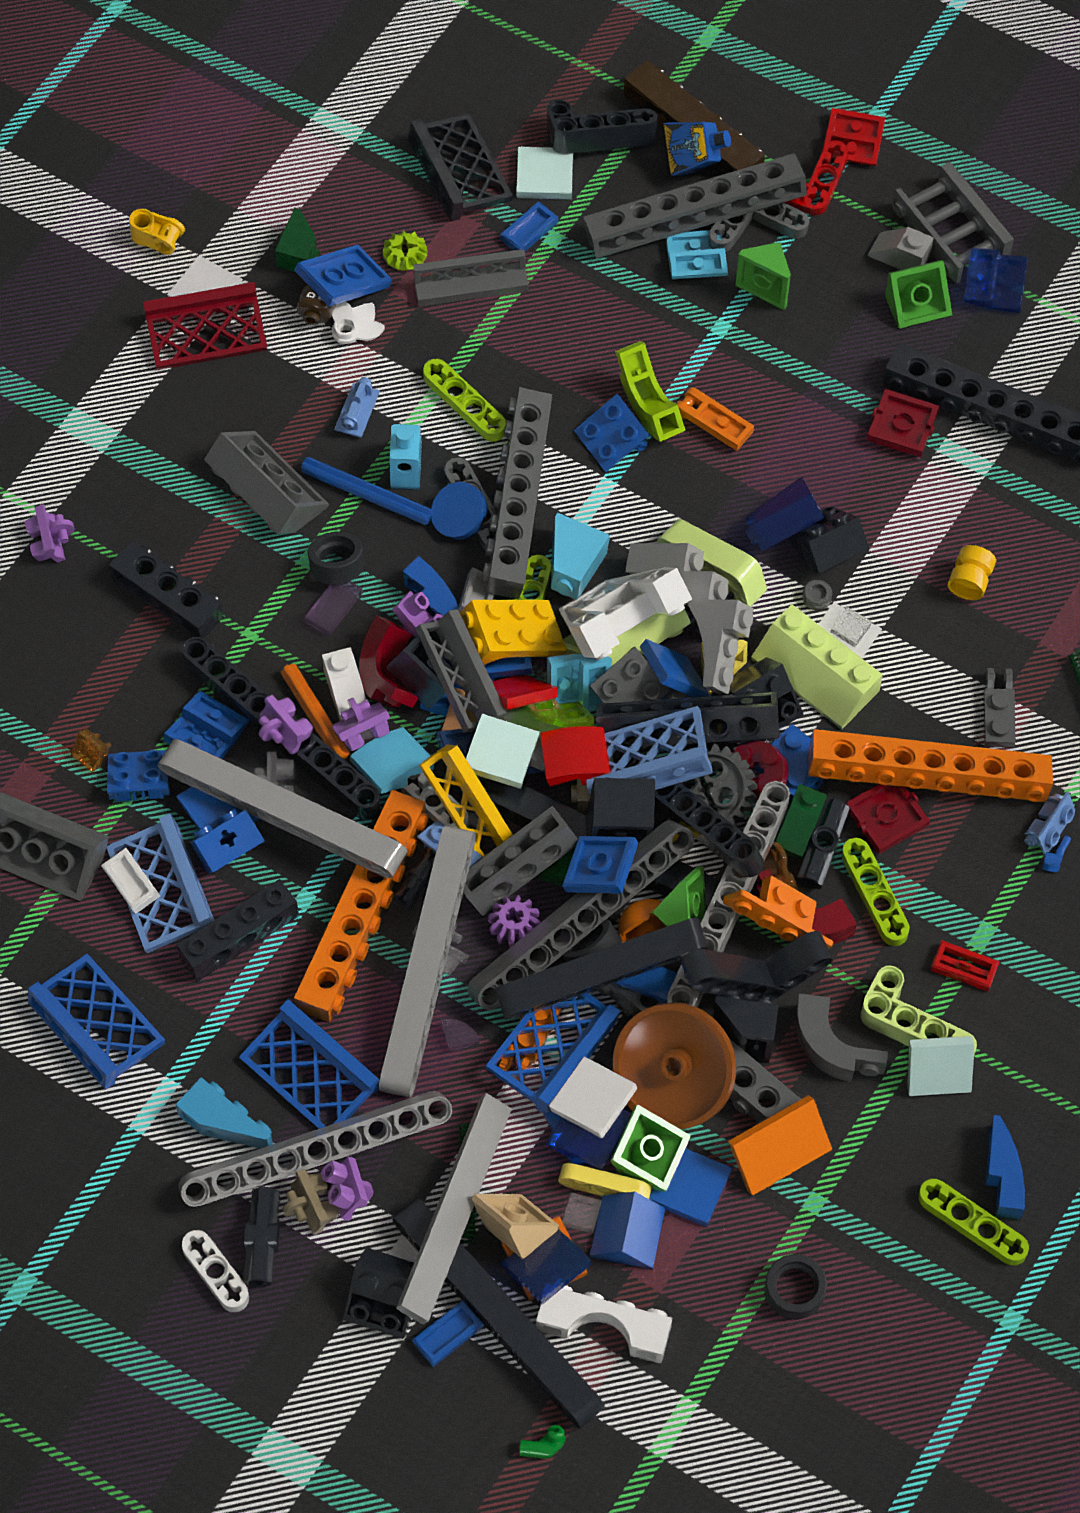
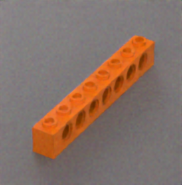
M813 729L808 747V776L820 777L822 779L831 778L849 780L851 782L904 786L913 789L922 788L942 792L995 796L1004 799H1023L1032 802H1046L1053 786L1052 755Z
M391 790L373 830L401 843L407 849V854L393 878L383 877L360 865H356L295 994V1006L303 1013L329 1023L334 1013H340L345 997L342 995L346 987H352L357 975L355 967L358 961H363L369 949L367 941L371 934L375 935L381 924L380 913L383 908L387 909L392 901L393 891L391 890L395 882L399 883L404 875L405 866L403 864L407 856L412 857L417 846L415 838L418 831L423 832L428 823L429 814H426L425 801ZM400 825L407 828L401 832L393 830L396 826ZM372 877L383 878L379 883L369 881ZM363 902L371 904L367 909L357 907V905ZM351 928L359 930L356 935L345 934V931ZM336 955H345L347 957L342 962L332 960ZM325 981L335 983L333 987L328 989L320 987V984Z

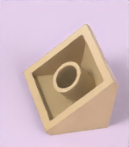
M473 1194L472 1201L485 1228L522 1259L558 1230L559 1225L522 1194Z

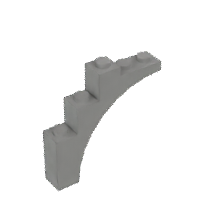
M689 543L630 544L625 572L632 575L664 567L678 569L692 597V600L687 602L698 623L703 641L705 661L703 687L719 695H729L730 685L733 681L735 656L738 652V638L749 637L750 627L753 623L754 608L739 600H725L728 595L729 580L713 571H701L704 564V551Z

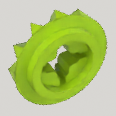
M403 230L401 234L396 235L392 233L391 238L385 240L383 256L385 261L395 269L412 270L413 264H420L425 261L427 246L424 238L418 237L415 232L410 234ZM403 244L408 246L407 257H404L402 251Z

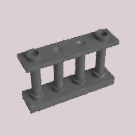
M951 162L941 166L938 183L910 198L906 196L901 188L895 190L893 202L895 214L899 218L902 217L910 228L934 237L931 254L937 261H944L946 276H950L955 284L961 282L963 265L990 251L995 252L1001 260L1011 255L1013 237ZM941 193L948 194L954 201L926 217L916 208V206ZM957 212L963 213L969 220L968 223L941 237L932 228L933 225ZM974 231L979 232L985 239V242L957 257L948 247V245Z

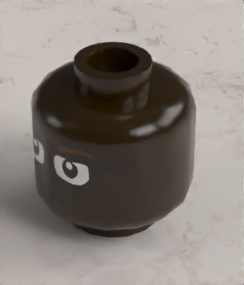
M309 285L303 287L296 305L298 314L310 325H318L319 323L329 321L335 305L329 307Z

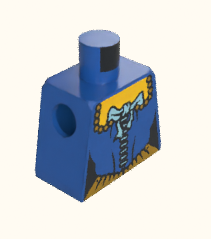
M712 122L664 123L671 176H687L721 161L720 149L730 147L731 145L729 132L727 130L717 132V126Z

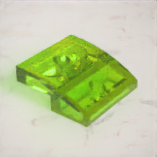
M555 699L524 706L534 718L553 726L562 728L594 726L593 715L579 701L558 703Z

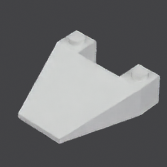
M664 567L605 580L580 595L578 600L574 599L558 610L583 657L600 660L613 652L611 648L620 644L617 639L619 635L655 613L672 616L681 612L685 608L684 604L692 600V597L678 569Z

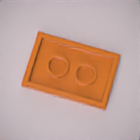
M809 1095L728 1141L746 1189L752 1196L832 1150L815 1101Z

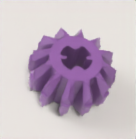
M519 895L515 897V901L510 902L509 898L505 896L503 898V905L495 903L493 905L494 913H490L488 917L489 923L492 924L490 926V933L497 935V942L499 944L508 940L509 947H512L514 942H518L541 923L537 919L539 917V910L532 908L530 899L521 903Z

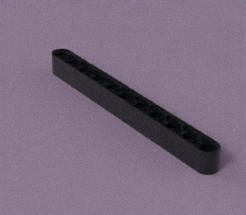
M447 768L440 779H445ZM491 779L479 780L502 818L525 827L553 806L577 838L579 836H587L584 814L524 785L520 789ZM450 784L449 792L462 798L463 791L461 788ZM656 851L650 855L649 862L655 857ZM678 860L648 884L646 888L667 897L695 868ZM632 871L629 872L628 879L631 877ZM704 873L707 911L720 880Z

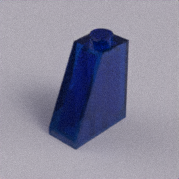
M800 477L745 518L749 526L745 532L752 545L758 543L763 552L820 521L824 516L805 481Z

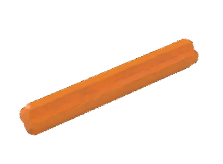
M295 664L284 666L281 675L318 735L326 745L346 760L350 755V750L334 733L331 726L333 723Z

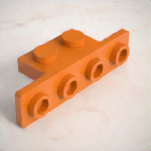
M772 875L763 878L759 898L745 890H739L723 898V904L732 908L735 913L750 918L758 926L771 930L785 941L793 942L802 935L815 931L812 929L817 902ZM823 936L828 949L832 948L833 941Z

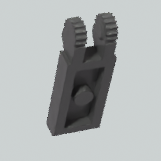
M987 668L985 677L986 688L983 694L984 746L1015 747L1012 669H1005L1003 673L1004 689H994V668Z

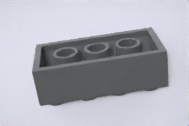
M256 431L220 433L204 459L212 467L213 473L223 478L230 485L231 491L241 496L249 504L250 510L260 515L267 522L268 528L277 534L297 532L329 506V503Z
M1 792L0 868L81 901L102 864L109 836Z

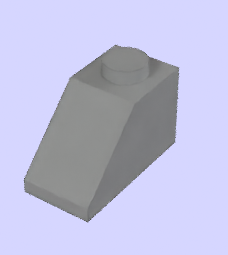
M910 227L880 232L868 256L900 270L924 265L930 258L934 237Z

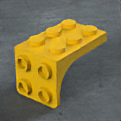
M471 600L460 612L484 665L507 657H553L563 655L567 651L549 600Z

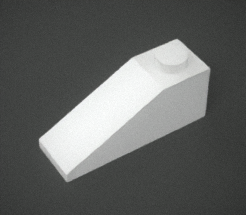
M351 647L322 655L324 674L340 721L343 720L340 713L350 708L347 702L348 699L353 697L357 704L366 700ZM370 728L360 733L364 743L375 739Z

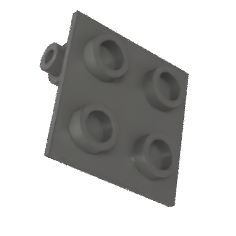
M635 646L589 685L603 703L660 700L671 691L669 687L661 684L650 664Z

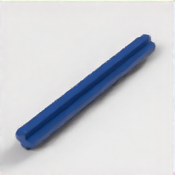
M306 457L302 463L301 471L304 474L421 524L428 525L432 519V510L426 506L311 457Z

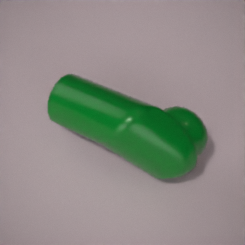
M558 1425L550 1426L547 1430L548 1433L539 1441L521 1440L519 1456L540 1459L551 1458L565 1443L566 1438L563 1428Z

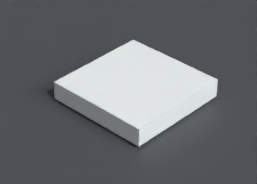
M584 1057L551 1102L549 1108L557 1115L603 1138L637 1090V1086L632 1081Z

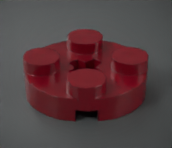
M752 741L745 745H740L734 750V753L737 751L742 757L741 761L746 760L750 765L747 770L751 769L753 771L758 764L764 769V774H759L758 779H755V777L752 779L758 786L757 789L751 791L757 797V800L753 802L758 801L763 788L769 782L779 781L786 784L789 772L788 762L774 745L763 741Z

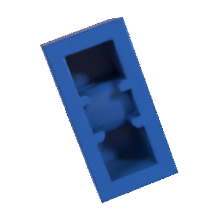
M234 808L219 817L222 821L219 825L211 828L210 824L194 833L196 839L189 843L208 874L217 871L264 842L263 837L246 810L237 812ZM221 832L231 835L232 838L228 840V844H220L219 840L223 837Z

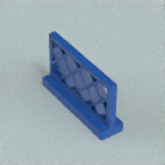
M88 954L43 984L37 982L28 988V1004L105 1090L115 1084V1079L165 1044V1039ZM87 966L94 974L93 982L75 980L76 972ZM57 985L70 986L68 998L55 997L49 990ZM73 988L92 989L90 1001L72 999ZM95 990L109 991L113 995L112 1003L94 1001ZM71 1006L89 1008L88 1020L74 1019L70 1014ZM93 1008L111 1010L110 1022L91 1020ZM115 1011L128 1012L133 1017L132 1025L113 1023ZM90 1028L109 1030L107 1042L93 1040L89 1035ZM112 1030L131 1032L129 1044L111 1042ZM134 1032L148 1034L153 1041L146 1046L133 1045ZM110 1050L128 1051V1058L116 1066L109 1058Z
M585 993L577 996L580 998L579 1000H576V997L571 998V1001H563L526 1014L487 1063L485 1069L536 1104L535 1109L545 1115L550 1110L549 1105L584 1057L589 1059L617 1023L620 1010L610 1004L607 1007L590 994ZM590 1005L598 1013L593 1019L580 1020L577 1006ZM573 1007L575 1021L558 1023L556 1009ZM550 1009L553 1024L536 1026L535 1014L538 1011ZM531 1021L532 1026L526 1027L528 1023ZM587 1026L585 1030L582 1032L581 1027ZM576 1027L578 1039L575 1042L562 1044L559 1029ZM555 1030L557 1044L540 1046L538 1032ZM533 1033L535 1047L518 1049L517 1037L520 1034ZM513 1044L514 1050H508L510 1046ZM569 1049L568 1052L564 1055L563 1050ZM558 1051L560 1057L558 1065L544 1067L541 1053ZM537 1053L539 1068L522 1070L519 1055ZM515 1056L517 1071L505 1072L496 1064L503 1057ZM545 1073H551L546 1079ZM541 1075L542 1085L536 1093L524 1085L523 1076Z
M287 999L280 1007L281 1012L239 1058L318 1129L326 1127L320 1121V1109L337 1108L338 1119L333 1124L349 1119L372 1093L375 1095L379 1091L380 1080ZM284 1022L291 1028V1041L275 1042L274 1031ZM296 1033H297L303 1040H296ZM268 1038H270V1042L264 1043ZM310 1045L314 1048V1061L297 1062L296 1046ZM292 1046V1062L275 1063V1048ZM270 1048V1064L257 1065L250 1059L258 1049ZM319 1054L326 1060H319ZM333 1065L336 1068V1081L319 1082V1066ZM314 1066V1082L297 1083V1067ZM292 1068L293 1084L279 1085L275 1080V1069ZM263 1070H270V1076ZM341 1073L349 1080H341ZM355 1085L362 1091L354 1101L342 1102L341 1086ZM337 1086V1102L320 1103L319 1087ZM315 1088V1104L301 1105L298 1102V1089ZM293 1089V1096H291L286 1090ZM342 1107H348V1108L342 1113ZM314 1109H315V1116H314L312 1113H310L308 1110H314Z

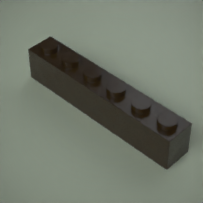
M646 60L624 78V96L640 109L655 111L658 116L657 123L664 127V123L712 122L716 124L717 132L727 130L731 136L730 147L720 149L721 161L711 166L721 175L764 163L765 154H763L758 146L748 142L738 130L732 129L723 121L721 116L706 108L700 99L694 98L685 91L680 83L670 79L660 67L654 66Z

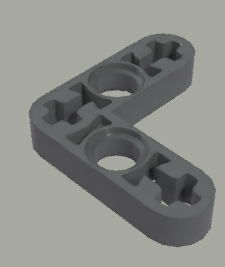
M782 202L739 215L737 217L741 218L742 221L738 224L731 223L728 219L717 221L710 230L708 242L711 249L725 248V252L729 251L752 219L794 239L802 238L808 232L809 217L804 212ZM774 209L779 212V215L771 217L765 211ZM724 231H727L726 238L717 239V235L722 234L723 236Z

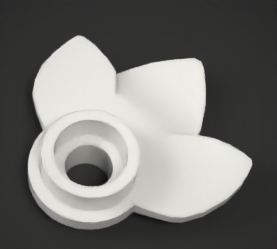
M345 301L336 304L332 317L335 323L332 326V335L339 343L349 344L356 340H373L380 336L385 329L383 324L374 321V303H367L352 308Z

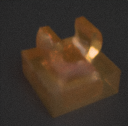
M86 728L78 732L71 755L93 772L100 768L103 758L108 755L111 744L109 742L103 743L99 739L100 734H93Z

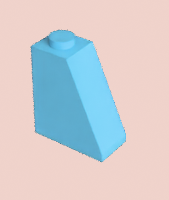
M557 513L552 533L551 589L578 600L607 554L610 535Z

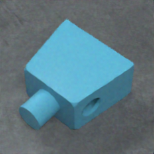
M394 424L391 426V489L420 490L422 439L421 427L419 425ZM401 463L411 465V469L401 470Z

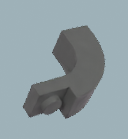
M799 993L795 1023L796 1033L804 1053L815 1066L834 1078L852 1082L854 1071H860L865 1076L884 1075L887 1065V1051L857 1048L841 1042L833 1034L829 1025L830 997Z

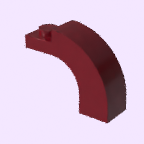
M378 615L375 616L370 625L361 650L359 673L363 689L371 699L392 708L394 706L400 707L401 704L413 708L418 697L406 689L386 668L407 646L412 634L400 625Z
M769 869L758 874L755 887L758 898L760 897L763 878L772 875ZM841 898L827 906L815 909L812 929L820 931L823 936L832 940L833 944H837L854 936L857 923Z

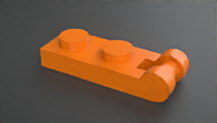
M690 387L684 394L685 398L676 403L682 419H688L736 451L754 432V425L694 387ZM693 405H699V407L697 408V410H696L695 408H693L692 406H693Z

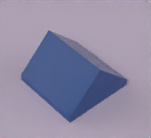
M635 1191L603 1195L590 1257L653 1270L665 1208Z

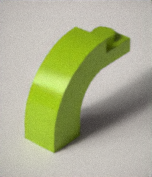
M638 341L615 351L622 372L619 376L633 410L649 434L661 442L684 432L685 427L678 405L670 401L660 388L653 372L645 343Z

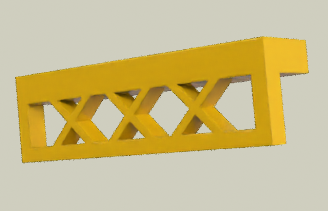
M447 744L419 764L420 769L457 828L476 833L474 850L483 858L486 855L483 854L479 847L482 835L491 836L497 847L513 836L457 745ZM441 758L447 766L445 779L436 778L430 769V766ZM452 775H453L454 779L456 780V782H455V781H451ZM439 782L444 783V787H443V788L441 787V785H440ZM450 784L459 786L463 791L461 805L451 803L448 798ZM468 801L472 807L467 806ZM455 807L460 808L459 814L456 811ZM466 809L475 811L479 817L476 830L467 828L464 823ZM483 825L486 828L487 832L482 831Z

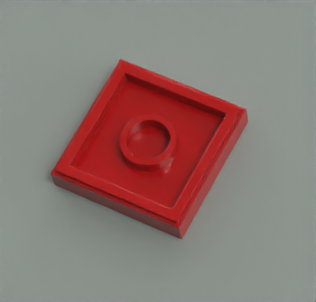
M518 675L492 681L503 707L508 710L558 697V688L528 675Z

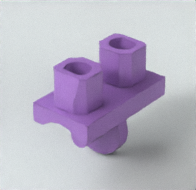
M43 504L35 507L36 515L24 521L26 530L32 538L40 535L42 540L30 545L31 554L38 561L52 558L59 563L65 560L62 543L69 541L68 536L75 530L72 521L64 519L62 514L55 516L54 514L47 513Z
M409 591L392 609L403 624L402 628L410 632L413 637L417 635L415 628L419 624L429 623L431 620L439 621L443 617L441 614H436L432 617L426 610L430 604L429 599L423 592L413 595Z
M273 695L266 697L264 701L266 706L259 715V723L263 726L259 731V736L263 741L273 738L276 743L281 742L290 754L298 752L301 742L310 737L313 729L312 725L304 718L296 722L293 720L292 716H294L296 709L294 703L288 697L278 701Z
M352 697L347 700L350 708L340 713L343 720L331 725L338 738L346 744L350 751H354L364 745L360 733L369 728L374 738H381L389 734L387 720L390 719V716L380 702L370 706L368 700L357 704Z
M348 1156L342 1163L332 1160L321 1170L323 1181L331 1183L332 1186L328 1194L329 1202L331 1205L338 1207L341 1219L349 1221L352 1218L353 1212L358 1207L367 1206V1202L373 1196L374 1191L369 1182L362 1181L354 1158Z

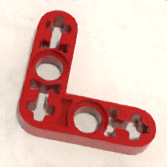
M832 141L826 144L809 184L806 183L807 195L783 203L810 215L817 216L824 213L828 208L847 163L848 149L846 145L840 141ZM838 151L840 156L836 157L834 166L830 165L831 154ZM822 173H829L833 176V180L825 184L818 180V176ZM817 190L821 191L820 202L812 205L811 200L816 198Z

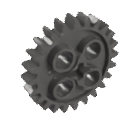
M714 744L710 752L707 749L712 772L714 773L718 769H723V772L716 778H712L713 773L704 775V778L710 786V794L718 808L719 814L738 828L737 820L747 822L746 817L743 815L744 811L753 812V808L748 802L757 800L756 795L751 792L758 788L755 781L752 780L755 774L751 769L747 770L750 765L746 760L741 761L742 757L737 751L731 755L730 749L726 746L720 753L719 747ZM700 777L680 782L686 786L687 783L695 781V785L689 790L712 807L711 802L706 797L707 791ZM733 795L730 802L721 804L724 797Z

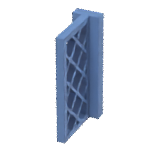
M695 706L605 733L606 743L609 746L607 748L608 757L610 758L616 750L624 753V755L617 764L609 761L610 769H612L611 773L594 778L655 779L656 790L713 773L707 754L699 707ZM694 718V723L687 731L678 728L683 721ZM655 729H666L658 740L650 737ZM673 733L682 736L675 747L666 744ZM634 736L637 738L630 748L621 745L628 737ZM690 740L698 744L696 748L682 751ZM644 742L653 745L646 755L637 752ZM661 749L670 752L666 757L653 759ZM632 757L641 761L638 765L624 768ZM594 778L586 780L589 793H591Z
M171 814L160 817L161 823L106 847L110 858L115 856L117 851L127 847L135 850L132 857L136 862L142 852L154 856L148 871L144 869L142 871L149 881L153 878L164 882L159 892L160 897L155 900L148 916L139 912L135 914L128 905L146 953L189 936L214 921L179 826ZM160 834L162 842L157 852L144 847L148 838ZM160 859L170 862L172 865L167 878L154 873ZM170 885L178 887L182 891L177 904L164 899ZM161 904L174 908L168 923L155 919ZM180 911L191 915L193 924L183 928L174 926ZM141 919L146 921L144 926L142 924ZM152 923L165 928L160 938L149 942L147 933Z

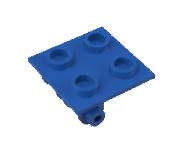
M618 394L574 430L605 472L633 449H637L638 452L643 451L647 447L646 438L650 436Z
M166 750L108 754L107 793L109 799H115V802L131 800L130 792H132L133 800L136 801L137 791H141L142 799L146 800V790H148L149 799H163L164 795H170L168 775L158 767V763Z

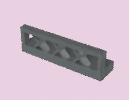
M524 249L413 264L414 286L418 307L529 291ZM518 260V263L506 264L509 261ZM480 265H488L484 268H478ZM452 269H461L459 271L451 272ZM433 272L431 275L420 276L422 273Z
M458 609L448 611L439 621L419 624L415 628L464 733L476 731L482 714L501 719L507 714ZM436 631L441 643L438 644L433 641L429 632ZM442 656L451 662L452 670L444 666L441 660ZM454 682L463 688L465 696L456 692L453 686ZM466 709L475 713L477 722H470Z

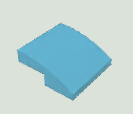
M710 230L683 232L666 237L672 279L728 275L725 248H710L708 242ZM722 234L717 235L718 240L722 239Z
M582 654L547 657V683L558 688V697L547 700L550 711L579 706L583 713L596 710L597 704L603 703V701L589 685L612 666V659L607 656L596 660V658L583 657Z
M402 727L390 731L389 734L381 738H375L350 755V761L383 794L391 790L407 787L408 777L423 773L419 764L429 758L430 755ZM434 764L430 766L431 770L434 769Z

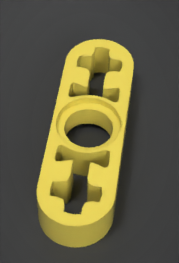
M571 1163L562 1165L558 1180L560 1184L568 1188L600 1196L635 1191L649 1199L652 1189L648 1183L641 1180Z

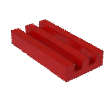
M941 940L930 971L989 992L1000 961ZM947 952L957 957L990 968V971H986L984 969L975 967L968 962L962 960L959 961L957 959L948 957L946 955H943V953Z

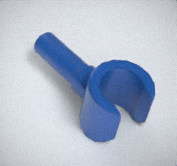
M1064 836L1056 850V854L1046 852L1043 870L1059 871L1064 852L1071 841L1069 836Z

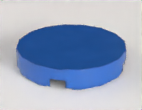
M455 482L448 484L439 491L433 500L431 508L432 523L437 531L448 538L455 540L469 538L480 529L483 517L486 518V499L482 492L470 483Z

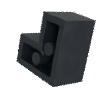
M429 632L431 639L440 644L441 641L437 632ZM417 634L386 668L410 692L416 695L425 707L430 709L445 694V691ZM441 658L444 666L452 670L453 668Z

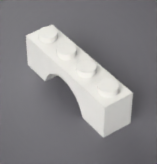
M555 1284L554 1287L546 1285L536 1320V1327L540 1332L568 1339L573 1331L584 1324L591 1322L607 1323L617 1328L623 1334L628 1343L630 1356L662 1363L672 1323V1318L667 1317L665 1312L658 1309L644 1311L635 1308L634 1304L618 1300L616 1303L606 1301L603 1296L593 1292H586L585 1295L573 1292L572 1288L563 1284Z

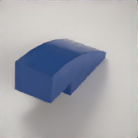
M420 556L403 571L404 586L414 594L424 593L429 599L430 604L426 610L432 617L436 614L444 616L448 611L458 609L459 606L444 580Z
M994 1115L989 1131L985 1185L998 1187L995 1217L1021 1220L1025 1211V1186L1019 1155L1001 1116Z

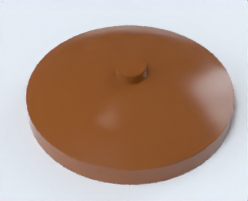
M670 1002L658 1004L641 1011L625 1025L614 1048L613 1072L632 1081L637 1086V1090L627 1103L632 1111L636 1105H639L681 1130L704 1123L723 1108L735 1084L736 1059L726 1032L712 1016L692 1005Z

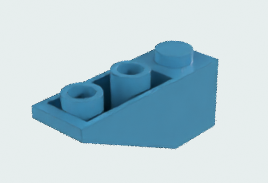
M201 1077L175 1104L178 1116L201 1135L260 1149L273 1145L270 1128L261 1120H257V1122L252 1120L248 1116L247 1109L236 1100L233 1103L224 1096L225 1092L213 1081L208 1083Z

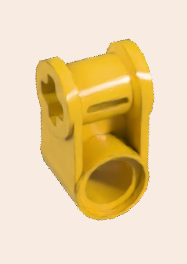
M137 209L131 213L129 218L131 239L138 245L152 248L166 255L174 253L175 243L178 237L182 236L185 231L184 226L178 220L164 217L147 209Z

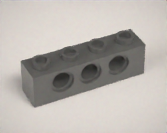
M551 806L470 867L463 893L479 913L484 916L493 909L495 903L500 904L505 896L508 898L573 849L577 844L578 838L556 809Z

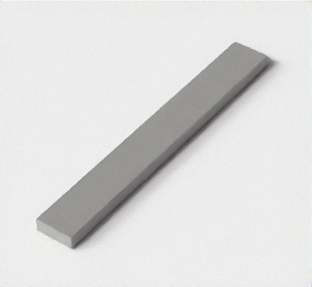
M487 1093L482 1095L396 1307L397 1310L421 1324L427 1323L430 1319L474 1207L472 1201L473 1194H479L512 1108Z

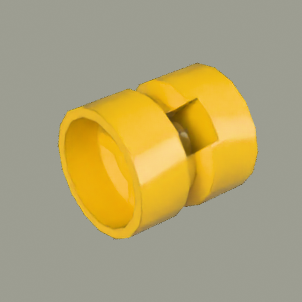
M967 545L962 547L956 560V567L953 568L947 586L949 590L966 600H980L987 588L988 577L993 572L996 563L995 556L990 551L979 546Z

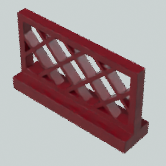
M254 282L143 302L156 370L268 350ZM253 306L254 314L248 322L236 315L240 308ZM220 311L228 316L220 327L208 320L214 312ZM193 316L200 321L193 332L180 325L186 317ZM232 319L245 326L237 337L225 330ZM255 320H256L257 327H255V326L252 325V324L255 322ZM165 321L172 327L164 337L154 331L153 323ZM204 324L217 331L209 342L197 335ZM177 329L189 336L181 347L169 340ZM248 330H251L259 335L260 343L248 345L241 339ZM221 334L233 341L228 349L220 350L214 346V343ZM156 339H158V340L161 341L158 346H157V341H156ZM193 339L205 346L200 354L192 355L186 351ZM165 344L177 351L173 359L160 361L159 353Z

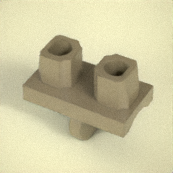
M306 1169L296 1173L297 1179L290 1185L292 1191L286 1193L289 1202L284 1205L282 1210L285 1216L295 1215L299 1223L306 1220L312 1234L315 1235L321 1233L326 1224L337 1219L340 1212L338 1207L330 1204L329 1200L321 1202L318 1197L319 1194L325 1193L328 1188L327 1182L323 1181L321 1173L308 1175Z

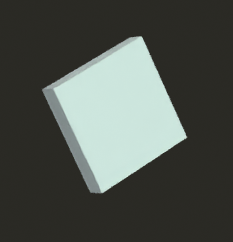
M518 147L517 198L572 200L573 153L561 154L548 147Z
M482 714L466 760L475 775L521 789L539 738V731Z
M973 1037L910 1040L907 1084L909 1096L972 1092Z

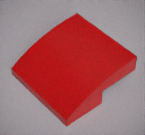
M832 108L824 147L829 142L840 141L848 149L847 162L876 166L886 117ZM835 151L834 154H831V159H836L837 156H840V152Z
M566 727L540 733L546 780L550 786L575 779H580L582 785H586V780L611 773L603 727Z

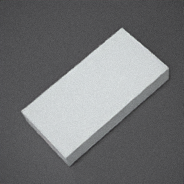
M127 848L101 865L135 914L160 897Z

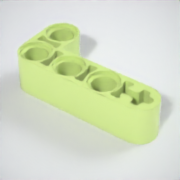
M677 519L658 539V543H689L704 551V564L701 571H713L728 579V594L731 592L734 595V600H739L751 607L767 591L762 568L755 558L682 519Z
M885 966L878 971L864 998L860 1014L864 1025L909 1046L910 1040L928 1039L925 1035L927 1033H935L939 1038L972 1036L975 1054L977 1042L969 1032L898 1000L904 982V975L900 969L894 966ZM891 981L896 987L887 988L883 986L882 982ZM876 1006L881 1008L883 1012L875 1014L869 1008ZM901 1019L907 1020L911 1026L902 1027L897 1021Z

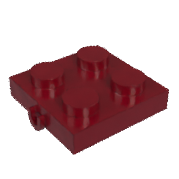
M885 389L878 408H874L871 418L873 422L868 432L867 441L922 457L928 438L932 437L933 430L935 429L934 422L939 406Z
M878 784L846 802V805L850 807L848 813L878 854L923 830L930 824L929 818L918 805L919 800L914 792L909 793L904 786Z

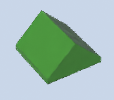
M780 242L741 250L738 256L736 286L785 310L788 301L791 273Z
M943 260L888 274L885 297L898 328L952 315Z
M697 866L653 911L666 926L696 917L699 918L701 923L706 913L703 866Z
M636 1105L610 1161L621 1176L644 1181L652 1189L665 1192L691 1136L643 1107Z

